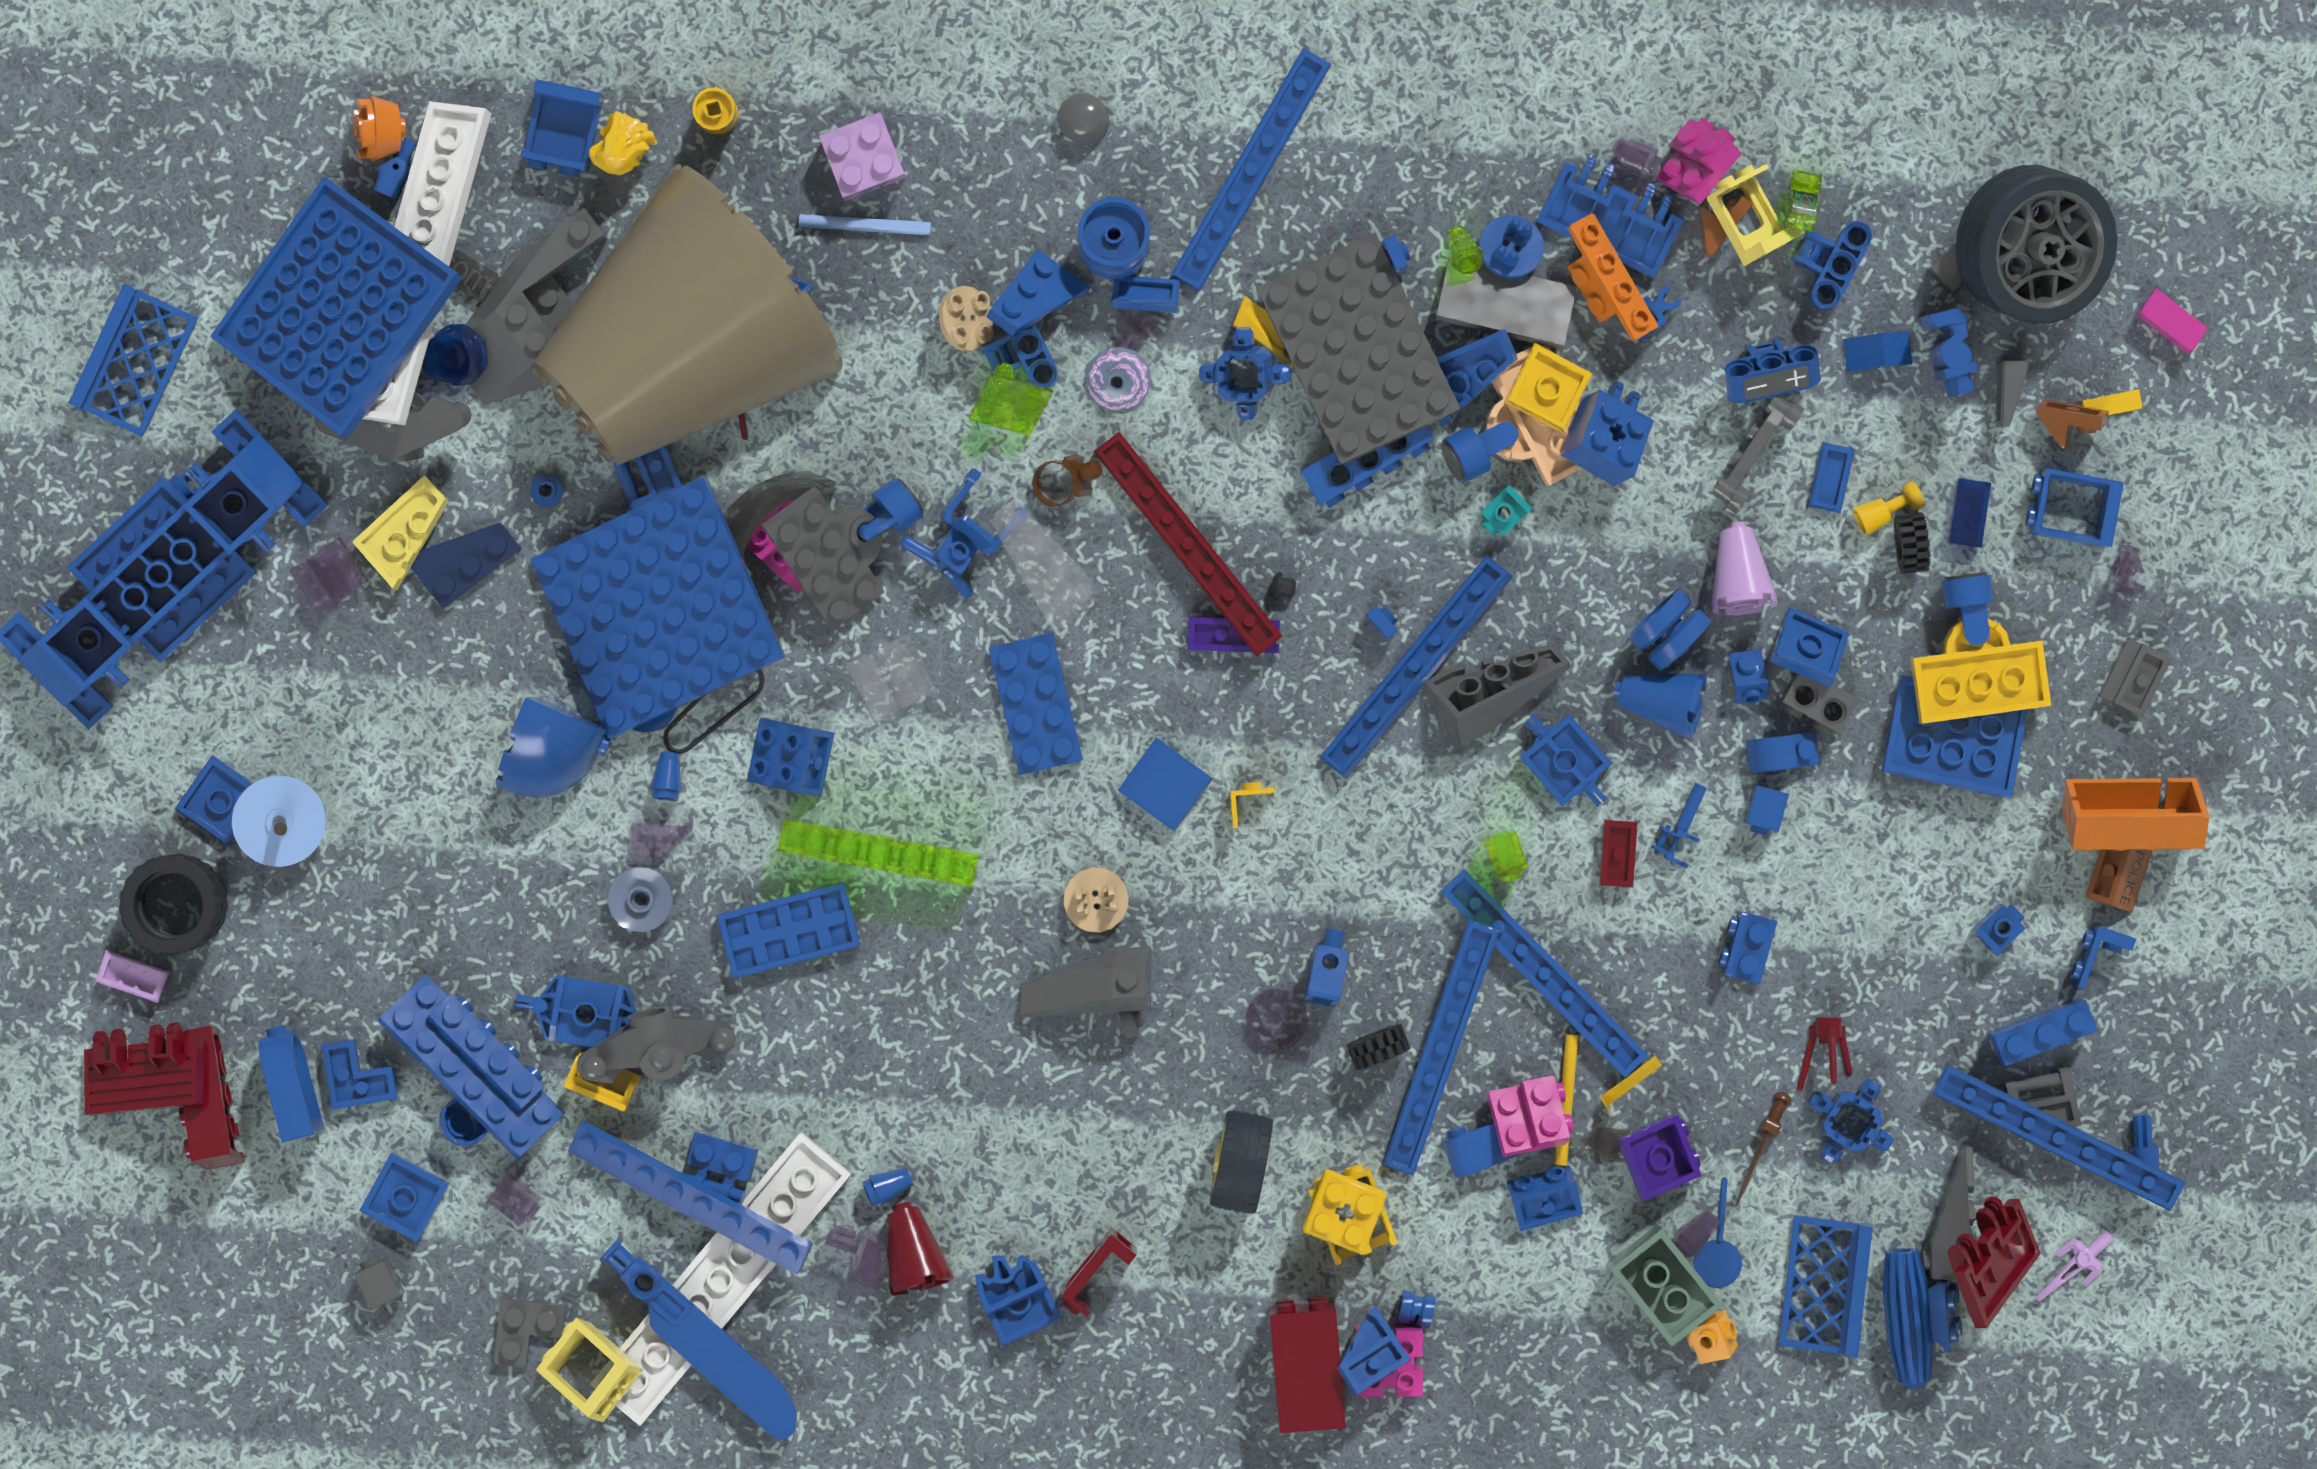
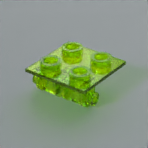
M1002 363L995 368L994 373L990 374L968 419L1031 436L1053 394V390L1015 380L1013 367L1008 363Z

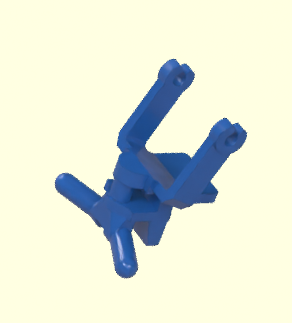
M972 468L966 474L963 483L941 510L940 519L948 525L947 529L949 532L945 537L937 541L935 551L908 536L903 537L900 541L903 549L923 559L932 567L937 565L941 568V574L952 583L964 598L972 596L973 588L961 574L965 571L977 550L986 555L994 553L1014 526L1028 512L1025 508L1018 505L994 537L966 515L954 520L951 517V513L982 474L976 468Z

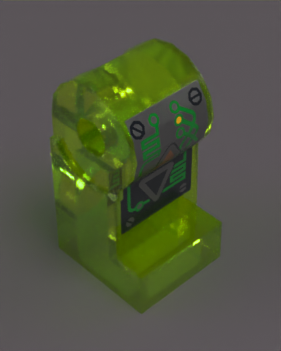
M1792 170L1785 194V227L1800 228L1809 232L1813 231L1818 212L1822 175Z

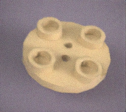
M960 286L950 289L941 301L939 307L940 327L945 336V342H948L957 350L973 351L982 348L985 343L993 340V322L986 317L990 310V297L985 291H978L974 287Z
M1091 867L1078 872L1070 879L1064 891L1063 904L1067 916L1077 927L1088 932H1103L1112 929L1123 919L1128 909L1129 895L1125 883L1116 873L1106 868ZM1094 890L1098 891L1099 894L1097 896L1092 895ZM1095 903L1100 905L1099 909L1094 908Z

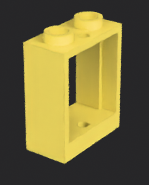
M575 1318L573 1322H570L563 1329L561 1338L553 1348L543 1355L542 1362L536 1369L588 1418L600 1422L605 1421L643 1371L594 1325L579 1318ZM585 1337L615 1363L588 1400L558 1374Z

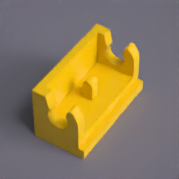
M580 1051L574 1060L563 1087L625 1112L629 1107L641 1075L622 1069L613 1083L588 1081L577 1070V1060L584 1053Z

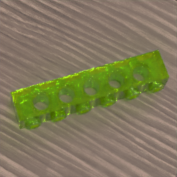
M790 818L783 819L777 851L968 887L974 886L980 853Z

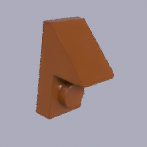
M1744 196L1739 198L1737 202L1731 199L1726 204V208L1735 225L1738 224L1753 205ZM1700 206L1698 208L1703 255L1710 258L1727 238V234L1718 218L1705 207Z
M2044 399L2037 406L2036 413L2060 447L2065 449L2070 444L2073 426H2077V430L2083 433L2101 431L2107 424L2109 411Z

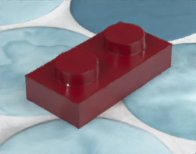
M1603 821L1599 885L1633 888L1638 822Z

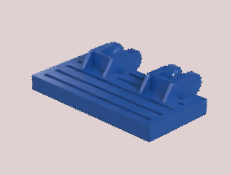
M1592 154L1589 155L1576 182L1573 181V178L1578 170V166L1565 161L1537 218V222L1572 238L1567 229L1568 226L1593 213L1622 263L1655 279L1684 221L1683 217L1671 212L1666 224L1661 223L1675 194L1667 192L1663 196L1660 207L1653 218L1643 212L1655 193L1656 185L1649 182L1636 209L1633 210L1632 207L1638 195L1612 183L1607 195H1602L1615 165L1608 163L1604 167L1596 189H1593L1584 183L1590 171L1593 170L1597 157Z

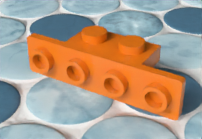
M1591 213L1568 226L1567 229L1580 250L1582 257L1568 265L1567 268L1571 273L1573 282L1581 290L1590 311L1596 316L1598 322L1601 323L1616 314L1632 341L1658 327L1656 320L1596 216Z

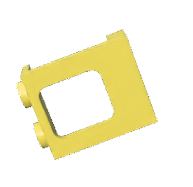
M1767 164L1754 170L1752 165L1734 174L1736 180L1732 175L1726 177L1716 185L1717 191L1706 197L1744 266L1805 233L1799 222L1784 229L1755 176L1769 168ZM1737 188L1741 189L1747 199L1753 203L1752 208L1761 224L1759 229L1748 235H1742L1739 232L1722 200L1723 195Z

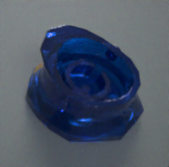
M467 324L445 326L428 341L422 368L433 379L452 383V386L472 385L488 366L486 342Z

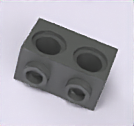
M1796 672L1779 700L1780 703L1786 705L1783 709L1784 712L1798 720L1802 716L1814 721L1811 727L1826 736H1829L1831 731L1835 734L1841 733L1859 701L1858 698L1833 684L1831 687H1828ZM1800 686L1807 687L1811 693L1810 700L1804 705L1799 704L1795 699V692ZM1829 702H1834L1839 708V715L1833 721L1827 720L1823 713L1825 705Z

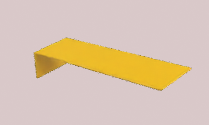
M2139 389L2077 402V405L2108 410V415L2143 409Z
M1656 1055L1600 1097L1610 1113L1611 1111L1608 1108L1610 1104L1662 1066Z

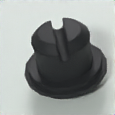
M1278 572L1273 578L1271 596L1275 601L1279 600L1280 596L1293 597L1295 595L1296 581L1294 579L1282 578L1283 574L1281 572Z

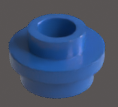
M540 475L531 484V497L539 506H555L563 497V485L553 475ZM546 484L552 487V494L548 497H544L541 494V488Z

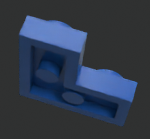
M356 1039L321 1045L332 1110L399 1098L394 1066L361 1071Z

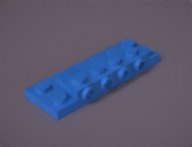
M425 974L377 1021L518 1160L565 1112L542 1090L545 1086L541 1083L543 1080L541 1074L532 1066L526 1068L518 1060L520 1056L518 1051L509 1043L503 1045L494 1036L496 1030L488 1021L484 1019L479 1021L471 1014L473 1007L464 997L459 996L456 999L452 994L448 997Z

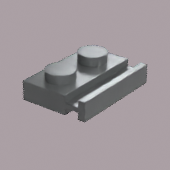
M2127 637L2098 696L2139 717H2143L2172 658Z

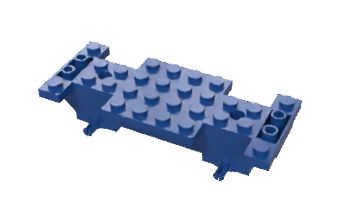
M237 409L212 430L213 435L234 457L217 473L210 476L195 461L185 472L199 484V487L188 500L163 476L66 568L89 592L64 613L50 598L43 603L39 609L53 621L47 632L42 634L20 611L0 629V642L88 730L113 707L92 683L107 675L119 689L126 685L130 679L116 665L120 657L137 640L161 663L252 578L257 571L236 548L242 543L253 539L267 553L276 543L262 529L266 520L282 505L304 528L329 506L326 500ZM236 494L241 497L243 501L242 509L239 511L229 510L225 505L226 496ZM84 630L94 631L98 636V643L93 646L84 644L81 640V632Z

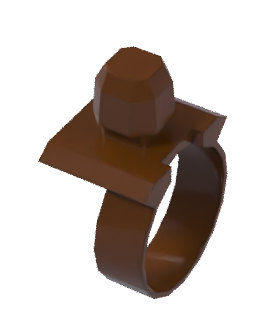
M1078 454L1066 456L1063 460L1045 462L1037 468L1033 475V491L1043 504L1052 507L1068 504L1075 497L1091 495L1093 490L1091 481L1100 478L1103 474L1099 461L1084 463L1082 457ZM1050 463L1062 465L1070 471L1073 477L1074 485L1072 486L1071 494L1066 501L1060 504L1051 502L1044 497L1040 490L1039 479L1041 473Z

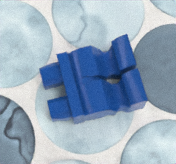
M1961 307L1918 318L1920 324L1927 330L1940 328L1943 331L1942 339L1930 349L1932 363L1939 369L1934 371L1936 381H1944L1947 397L1975 391L1971 373L1978 371L1976 361L1970 362L1972 352L1969 346L1963 342V339L1968 337V317L1963 314Z

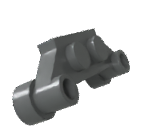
M1780 396L1772 397L1764 409L1768 412L1767 416L1760 425L1754 422L1744 437L1748 441L1742 453L1738 450L1734 452L1726 465L1731 470L1725 479L1720 477L1710 493L1725 502V507L1735 514L1738 513L1751 493L1740 485L1741 481L1777 426L1780 424L1791 431L1798 422L1805 409L1797 403L1792 402L1791 404Z

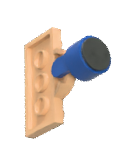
M1540 345V346L1546 348L1547 350L1551 351L1550 347L1544 346V345ZM1530 348L1516 354L1518 360L1492 382L1501 400L1490 409L1485 419L1484 432L1477 435L1472 428L1465 427L1442 440V455L1451 473L1458 481L1467 483L1490 471L1491 463L1489 457L1494 454L1506 460L1518 462L1532 458L1546 487L1583 469L1561 456L1579 403L1565 431L1562 433L1504 403Z

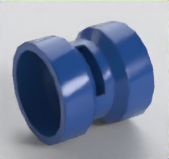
M1403 1290L1397 1313V1322L1403 1324L1416 1322L1419 1327L1429 1329L1434 1314L1436 1297L1425 1295L1421 1298L1415 1296L1411 1291Z

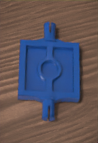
M1535 713L1529 718L1536 724L1537 728L1529 719L1524 724L1529 727L1536 738L1532 746L1522 753L1519 758L1562 807L1574 796L1584 792L1594 802L1596 807L1602 804L1594 793L1602 802L1607 797L1594 783H1596L1599 775L1612 764L1611 761L1570 714H1567L1556 725L1548 728L1542 724Z

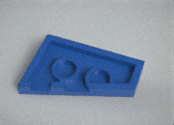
M1037 249L995 302L986 317L1014 336L1042 320L1046 314L1055 309L1057 311L1075 298L1083 297L1088 293L1091 286Z
M1503 329L1436 357L1461 411L1518 360V357L1506 329ZM1459 412L1440 420L1441 427L1446 425Z

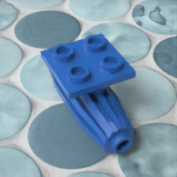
M1917 1248L1888 1250L1885 1252L1883 1301L1888 1347L1898 1382L1905 1384L1906 1389H1920L1925 1387V1382L1931 1380L1934 1342L1943 1345L1944 1353H1948L1959 1342V1336H1962L1961 1317L1955 1316L1956 1304H1959L1958 1284H1952V1281L1942 1280L1929 1288Z

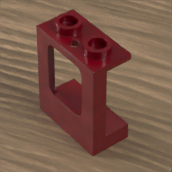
M1112 1227L1062 1287L1061 1296L1064 1300L1062 1304L1077 1316L1080 1312L1086 1317L1090 1314L1091 1304L1079 1296L1078 1293L1111 1252L1127 1265L1137 1256V1247Z

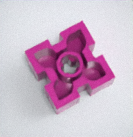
M1355 1326V1334L1360 1326ZM1394 1326V1334L1411 1360L1357 1394V1397H1383V1388H1395L1397 1397L1423 1396V1369L1421 1365H1414V1357H1423V1331L1421 1327Z

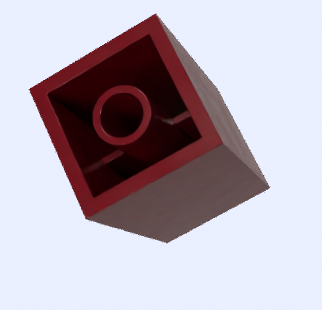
M1327 1296L1307 1298L1308 1303L1295 1304L1294 1299L1275 1300V1306H1268L1280 1434L1346 1428L1342 1376L1337 1370V1366L1340 1363L1336 1308L1334 1301H1327Z

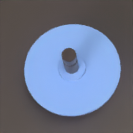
M270 776L254 782L239 796L232 814L233 834L243 852L261 864L275 867L296 864L312 854L320 844L326 826L325 810L317 793L303 781L289 776Z

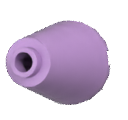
M1744 522L1727 524L1726 529L1722 530L1719 535L1711 601L1712 612L1718 614V608L1725 609L1726 615L1752 614L1762 612L1763 605L1768 603L1771 604V608H1774L1778 604L1777 595L1753 529L1746 527Z

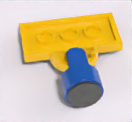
M1987 572L1945 577V581H1941L1945 609L1960 607L1962 620L1949 629L1943 643V654L1911 658L1919 724L2051 706L2043 641L2010 645L2008 634L2001 624L1988 619L1986 603L1995 602L1991 575H1988Z

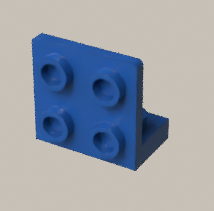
M760 718L747 780L752 783L790 792L822 797L835 733Z

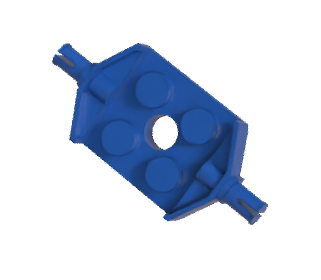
M559 974L553 978L540 997L536 996L535 998L517 994L516 1001L528 1002V1004L515 1002V1008L533 1010V1013L537 1014L545 1040L585 1047H593L629 1023L628 1016L637 1012L629 986L566 977ZM587 1004L594 1009L595 1017L592 1022L584 1023L578 1019L577 1010L581 1005Z

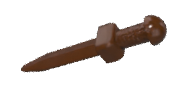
M1777 1092L1773 1096L1776 1099L1768 1117L1761 1122L1758 1131L1764 1134L1743 1180L1735 1207H1737L1751 1181L1769 1137L1776 1138L1780 1132L1781 1124L1779 1122L1787 1104L1791 1105V1098L1786 1092Z

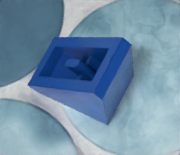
M1909 332L1878 333L1843 339L1847 372L1912 365Z

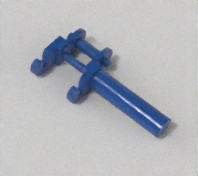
M1697 783L1694 784L1676 824L1677 829L1675 832L1670 831L1671 826L1666 825L1665 828L1659 826V829L1662 830L1661 836L1656 846H1650L1655 849V854L1658 855L1659 852L1665 853V859L1688 868L1689 864L1674 858L1673 853L1679 840L1683 837L1699 843V838L1687 832L1707 790L1706 787ZM1671 834L1675 836L1670 850L1662 849L1668 835Z

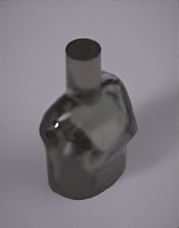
M1594 1126L1589 1138L1570 1137V1150L1589 1151V1156L1593 1163H1626L1617 1139L1630 1134L1631 1129Z

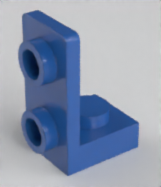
M2093 924L2091 930L2087 929L2081 941V948H2084L2081 961L2076 960L2070 973V979L2074 980L2072 986L2082 990L2085 989L2101 941L2104 942L2102 948L2121 954L2123 948L2133 951L2137 938Z

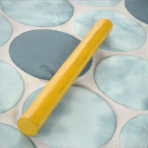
M1566 1034L1561 1081L1565 1090L1566 1100L1561 1104L1564 1114H1570L1572 1117L1579 1035ZM1569 1140L1566 1145L1555 1148L1554 1165L1567 1166Z

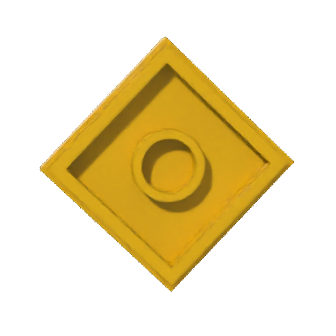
M1534 343L1504 403L1562 433L1565 431L1592 373Z

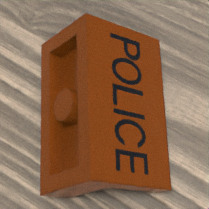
M2100 850L2085 898L2132 913L2152 850Z

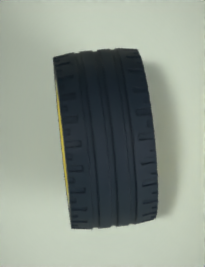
M1227 1111L1221 1140L1217 1144L1214 1159V1177L1210 1195L1211 1206L1229 1211L1234 1210L1235 1212L1256 1213L1268 1160L1273 1119L1246 1112Z

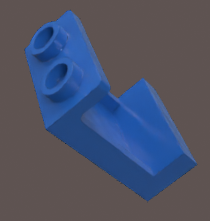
M536 79L533 91L536 94L525 148L524 151L521 150L520 157L528 161L527 167L546 171L547 165L559 167L560 174L571 177H579L580 172L588 174L591 161L589 149L594 146L604 96L600 92Z

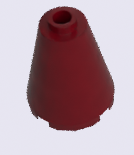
M911 1202L892 1206L893 1212L887 1214L890 1295L900 1296L909 1294L908 1288L910 1291H923L950 1282V1279H954L953 1272L919 1206L912 1207Z

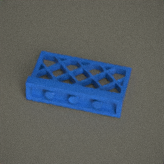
M123 284L68 403L143 437L198 317L134 287ZM140 298L154 305L158 318L139 323L135 309ZM159 307L171 313L162 316ZM177 315L189 321L183 334L170 338L163 319ZM133 317L136 325L127 328L131 318ZM160 321L166 340L148 346L141 327ZM137 329L144 347L125 353L121 339L124 333ZM180 339L176 350H174L172 341ZM168 343L173 355L169 364L156 368L149 349ZM119 346L122 355L113 358ZM146 351L152 370L134 375L127 357ZM124 359L130 377L112 383L107 369L110 363ZM167 368L161 380L158 371ZM154 373L159 385L157 391L154 394L142 397L136 379ZM105 376L108 385L99 388ZM132 380L138 399L120 405L113 387ZM110 389L116 407L102 411L91 406L97 392ZM153 398L147 410L144 401ZM140 402L145 416L140 427L126 422L122 408ZM118 410L121 419L108 413Z
M1794 1215L1779 1346L1845 1354V1356L1858 1358L1873 1224ZM1800 1223L1814 1225L1822 1236L1807 1247L1799 1237ZM1821 1226L1832 1228L1825 1233ZM1838 1228L1852 1230L1851 1243L1840 1251L1829 1238V1235ZM1825 1239L1837 1254L1821 1265L1810 1250ZM1798 1243L1804 1249L1799 1254H1797ZM1850 1249V1256L1848 1262V1260L1844 1257L1843 1254ZM1807 1253L1818 1269L1803 1279L1795 1269V1262ZM1840 1257L1848 1267V1273L1846 1277L1836 1284L1824 1268ZM1819 1272H1822L1833 1287L1820 1297H1817L1806 1282ZM1795 1275L1800 1282L1793 1287ZM1846 1282V1291L1844 1294L1839 1287ZM1803 1285L1814 1301L1799 1311L1792 1303L1791 1297L1792 1293ZM1836 1290L1844 1300V1308L1832 1316L1821 1300ZM1818 1304L1829 1319L1814 1330L1803 1314ZM1791 1307L1796 1315L1789 1320ZM1843 1314L1842 1325L1840 1326L1835 1319ZM1798 1318L1811 1332L1801 1341L1787 1339L1788 1326ZM1832 1322L1841 1333L1839 1346L1825 1344L1817 1333ZM1814 1336L1818 1343L1807 1341Z

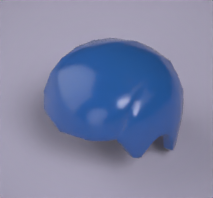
M455 1098L449 1101L439 1114V1128L444 1138L456 1146L474 1145L481 1141L488 1131L475 1118L471 1119L470 1113Z

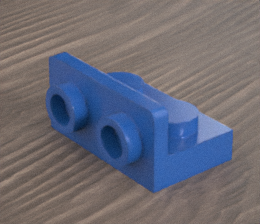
M1739 910L1737 917L1731 916L1727 927V935L1731 936L1728 948H1722L1718 960V966L1723 967L1721 974L1760 984L1778 921Z
M1568 1165L1553 1167L1542 1173L1521 1176L1516 1180L1507 1182L1520 1231L1584 1214L1577 1184Z

